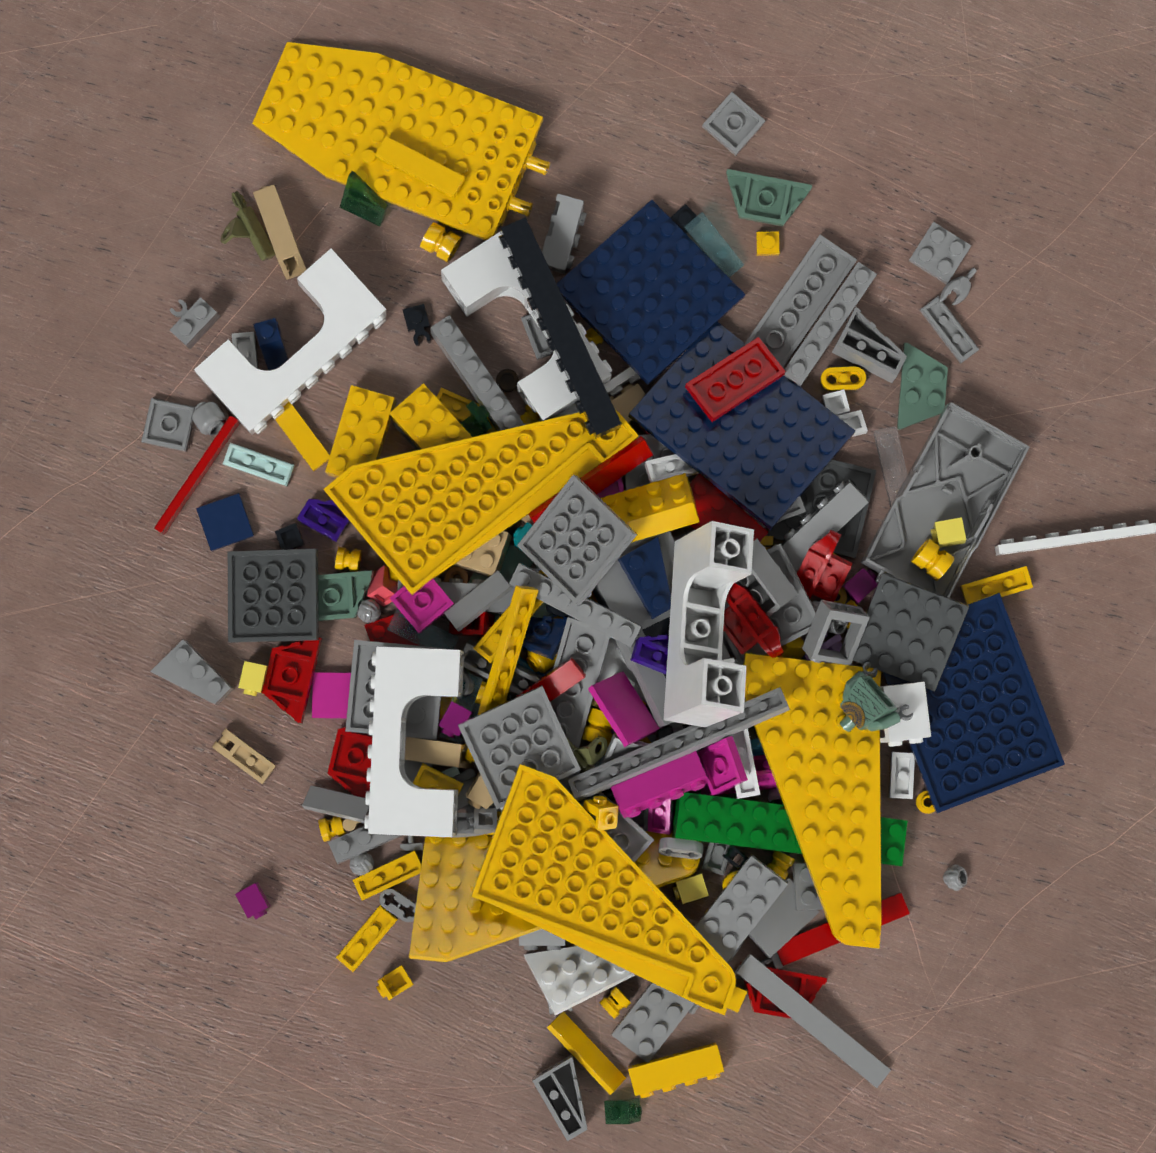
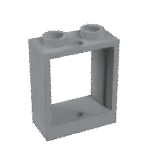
M821 600L802 649L813 662L821 663V661L834 664L851 665L870 617L859 606ZM832 619L851 622L840 652L821 649Z

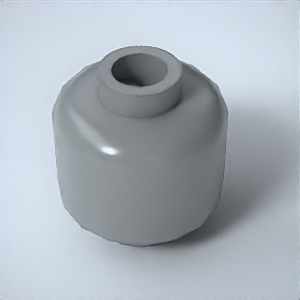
M201 402L197 404L192 415L193 422L204 435L213 436L218 434L226 421L224 413L214 402Z

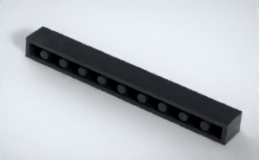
M526 217L500 228L501 236H498L503 249L507 248L511 255L508 257L509 263L513 270L517 268L520 275L517 278L522 290L526 289L530 296L527 298L528 304L532 311L536 309L539 316L536 319L541 331L545 330L549 337L546 339L550 351H555L558 357L555 361L561 373L565 372L568 378L565 381L570 393H575L577 398L575 405L580 414L584 413L587 419L584 424L589 435L593 434L595 439L621 428L622 423Z

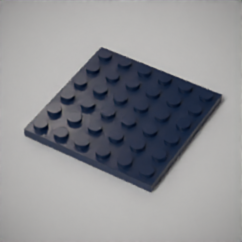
M653 200L649 201L557 283L563 298L647 385L734 308L746 295Z

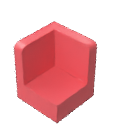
M384 565L374 572L367 592L368 597L383 607L392 602L390 597L397 592L398 582L390 579L387 566Z

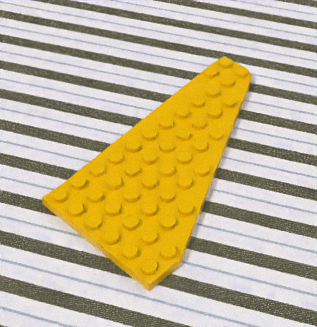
M616 410L622 423L621 428L595 439L593 434L589 435L584 422L587 419L584 413L580 414L578 412L352 465L323 490L410 594L414 595L436 576L559 493L573 475L581 478L636 440L639 435Z
M745 653L743 663L746 666L745 702L781 687L790 708L789 711L756 724L754 727L832 934L844 945L879 949L881 935L880 730H860L855 726L850 732H847L840 725V721L846 716V713L840 707L843 701L842 696L845 684L857 672H862L863 667L825 662L817 663L783 657L772 658L766 655ZM868 668L866 671L871 672L874 668ZM877 670L876 677L872 679L876 682V684L879 687L881 680V671Z
M519 764L471 897L493 904L688 1001L725 1015L736 985L735 974L730 965L604 830L598 831L595 829L596 821L555 777Z
M645 831L654 841L634 863L657 888L688 878L696 872L699 867L700 858L686 859L665 856L659 853L660 839L665 837L673 838L672 832L668 835ZM484 834L459 838L425 836L409 959L449 962L542 929L493 904L471 897L493 835Z

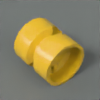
M433 222L426 231L420 248L429 253L436 252L438 258L448 263L457 251L462 237L452 231L446 233L445 227Z
M928 538L914 554L911 562L920 569L926 568V574L935 581H938L949 569L955 558L945 550L939 551V545Z
M591 708L587 719L590 725L585 727L582 739L592 742L596 737L602 736L607 740L608 747L613 737L611 733L613 728L601 710Z

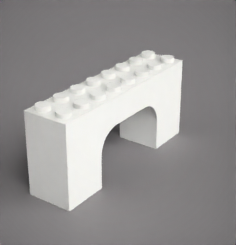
M500 232L441 270L443 283L466 317L492 300L508 296L519 300L538 326L536 319L539 316L536 309L532 311L528 304L527 298L530 296L527 290H522L517 278L520 275L517 268L513 270L509 263L508 257L511 255L508 249H503L498 238V236H501ZM566 304L567 307H568V309H569V312H570L571 316H573V315H574L573 311L571 310V308L569 307V305ZM579 322L576 324V327L604 385L611 380L610 372H612V369L606 360L602 361L600 359L597 346L593 341L589 343L585 337L587 334L586 330ZM542 331L545 337L548 339L549 337L546 331ZM553 351L551 359L545 365L517 382V392L525 404H528L534 413L537 412L540 418L538 421L554 418L577 401L575 393H570L565 381L568 378L565 372L561 373L557 367L555 360L558 357L555 351Z
M332 249L328 250L297 278L298 285L322 311L324 324L319 333L289 360L275 370L264 371L257 369L248 362L228 339L194 369L201 380L251 435L255 432L260 434L268 426L266 422L272 417L276 419L285 411L283 406L288 402L291 404L295 403L302 396L301 391L305 387L308 389L313 387L319 381L318 376L322 372L325 374L330 372L336 366L335 361L339 357L344 359L348 356L356 342L361 344L368 338V331L373 327L378 329L386 321V308Z
M711 521L675 541L663 719L665 721L708 727L744 712L746 666L723 662L722 643L724 609L728 592L735 582L752 574L754 529Z
M376 647V652L373 651L372 665H375L376 669L375 675L371 676V689H375L374 698L370 699V712L374 713L373 721L369 722V735H372V745H368V758L371 759V768H367V782H370V791H366V805H369V814L365 815V829H368V834L455 837L457 834L458 790L422 788L414 785L406 775L404 765L406 719L410 706L419 698L426 696L463 697L464 651Z

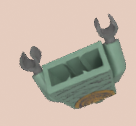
M871 662L864 663L863 671L857 672L845 684L842 696L843 701L840 707L846 713V716L840 721V725L847 732H850L855 726L860 730H883L899 723L900 719L908 721L913 717V713L908 716L902 713L903 710L909 708V705L906 704L900 708L898 713L895 712L898 708L872 679L877 675V668H874L871 672L866 671L871 667Z

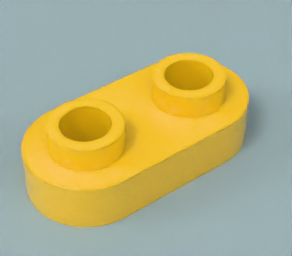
M856 366L830 367L824 370L820 377V382L823 388L828 391L858 390L865 384L866 374L863 369ZM833 376L836 382L831 384L827 378ZM850 376H857L858 382H851Z

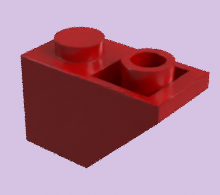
M483 612L459 632L450 622L449 635L483 637L494 625L495 615Z

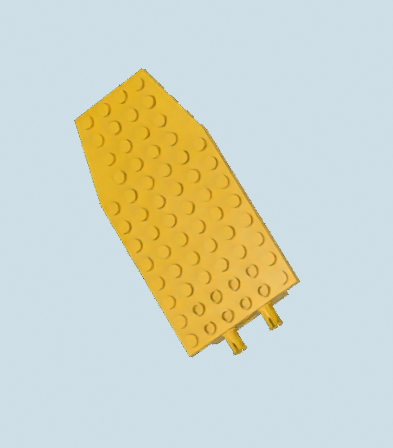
M287 42L252 123L256 128L302 159L306 164L316 169L324 177L484 240L494 236L499 225L503 226L509 210L521 213L527 217L530 215L529 210H532L533 203L515 197L527 168L546 175L548 172L546 169L549 170L550 167L549 161L532 156L537 145L535 139L543 122V116L374 52ZM385 136L465 176V180L456 197L453 198L376 158L375 154Z

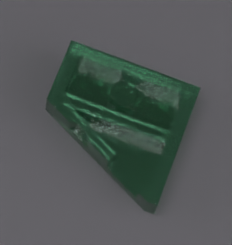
M354 171L349 174L339 208L380 227L384 221L388 205Z

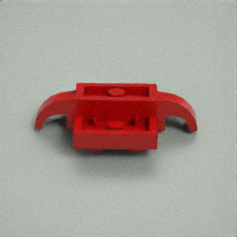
M830 530L825 537L810 546L797 572L809 599L814 594L826 601L834 602L853 563L833 554L841 537V534Z
M734 583L726 598L730 606L724 610L723 631L742 655L759 643L763 650L772 658L780 656L784 653V650L781 647L778 627L772 623L750 591Z

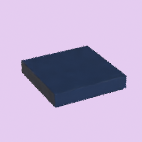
M239 493L196 508L211 551L255 537Z

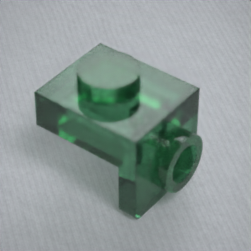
M474 401L466 405L471 416L462 421L461 425L472 437L480 436L492 428L487 419L490 415L483 405L478 407Z
M639 1098L604 1101L606 1124H632L641 1121L642 1107Z

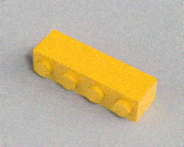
M715 1042L653 1059L649 1062L628 1066V1071L635 1096L640 1095V1098H646L654 1095L653 1091L662 1089L663 1092H668L676 1089L675 1085L681 1083L689 1086L698 1083V1079L707 1077V1080L718 1078L720 1073L724 1072L717 1043Z

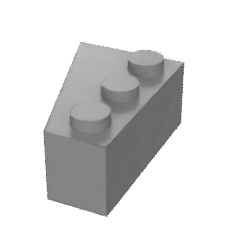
M557 193V203L551 216V223L542 253L550 270L566 274L567 268H572L575 257L571 255L573 247H578L581 236L577 234L579 225L584 226L587 213L583 212V200Z
M855 307L832 353L893 383L907 356L887 336L885 337L872 321L869 322L860 313L861 310Z
M184 639L150 671L216 705H219L234 690L201 654Z
M570 1055L532 1079L567 1141L587 1130L573 1055Z

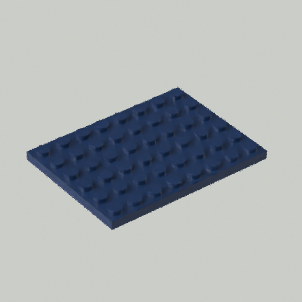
M717 322L683 353L632 409L628 417L771 530L854 435L855 430L785 376H782L711 422L687 391L685 385L745 346L743 341Z
M1000 593L968 604L969 609L936 690L932 691L925 688L931 737L923 738L922 743L910 744L935 813H940L1065 765ZM882 672L887 686L911 683Z

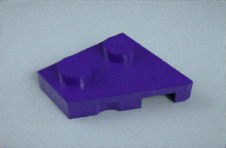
M308 499L297 517V520L335 542L338 541L349 523L348 518L332 500Z
M669 636L639 637L636 639L630 660L666 674Z

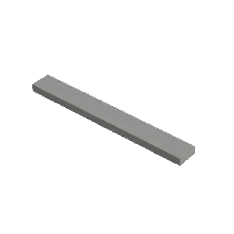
M751 954L745 958L735 971L874 1087L878 1088L891 1071V1069Z

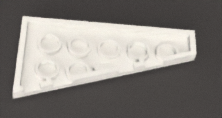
M578 946L524 954V958L555 1016L635 976V974Z

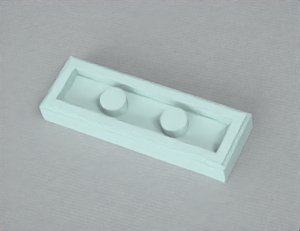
M233 443L229 444L223 461V465L284 486H288L295 467L294 464Z

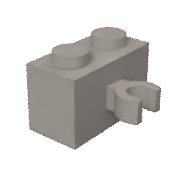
M201 297L189 310L187 304L181 299L178 300L183 307L180 312H176L173 308L170 309L175 317L180 318L170 331L189 349L220 318V315Z

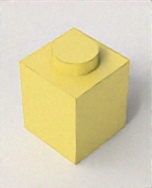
M962 517L935 522L934 529H930L931 539L939 545V548L965 544L966 542Z
M244 661L238 687L244 689L243 694L257 696V692L262 693L268 666Z
M702 873L675 882L676 886L672 887L676 901L681 899L682 904L709 896Z

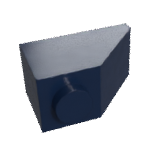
M273 318L253 324L268 371L279 368L289 358L278 321Z

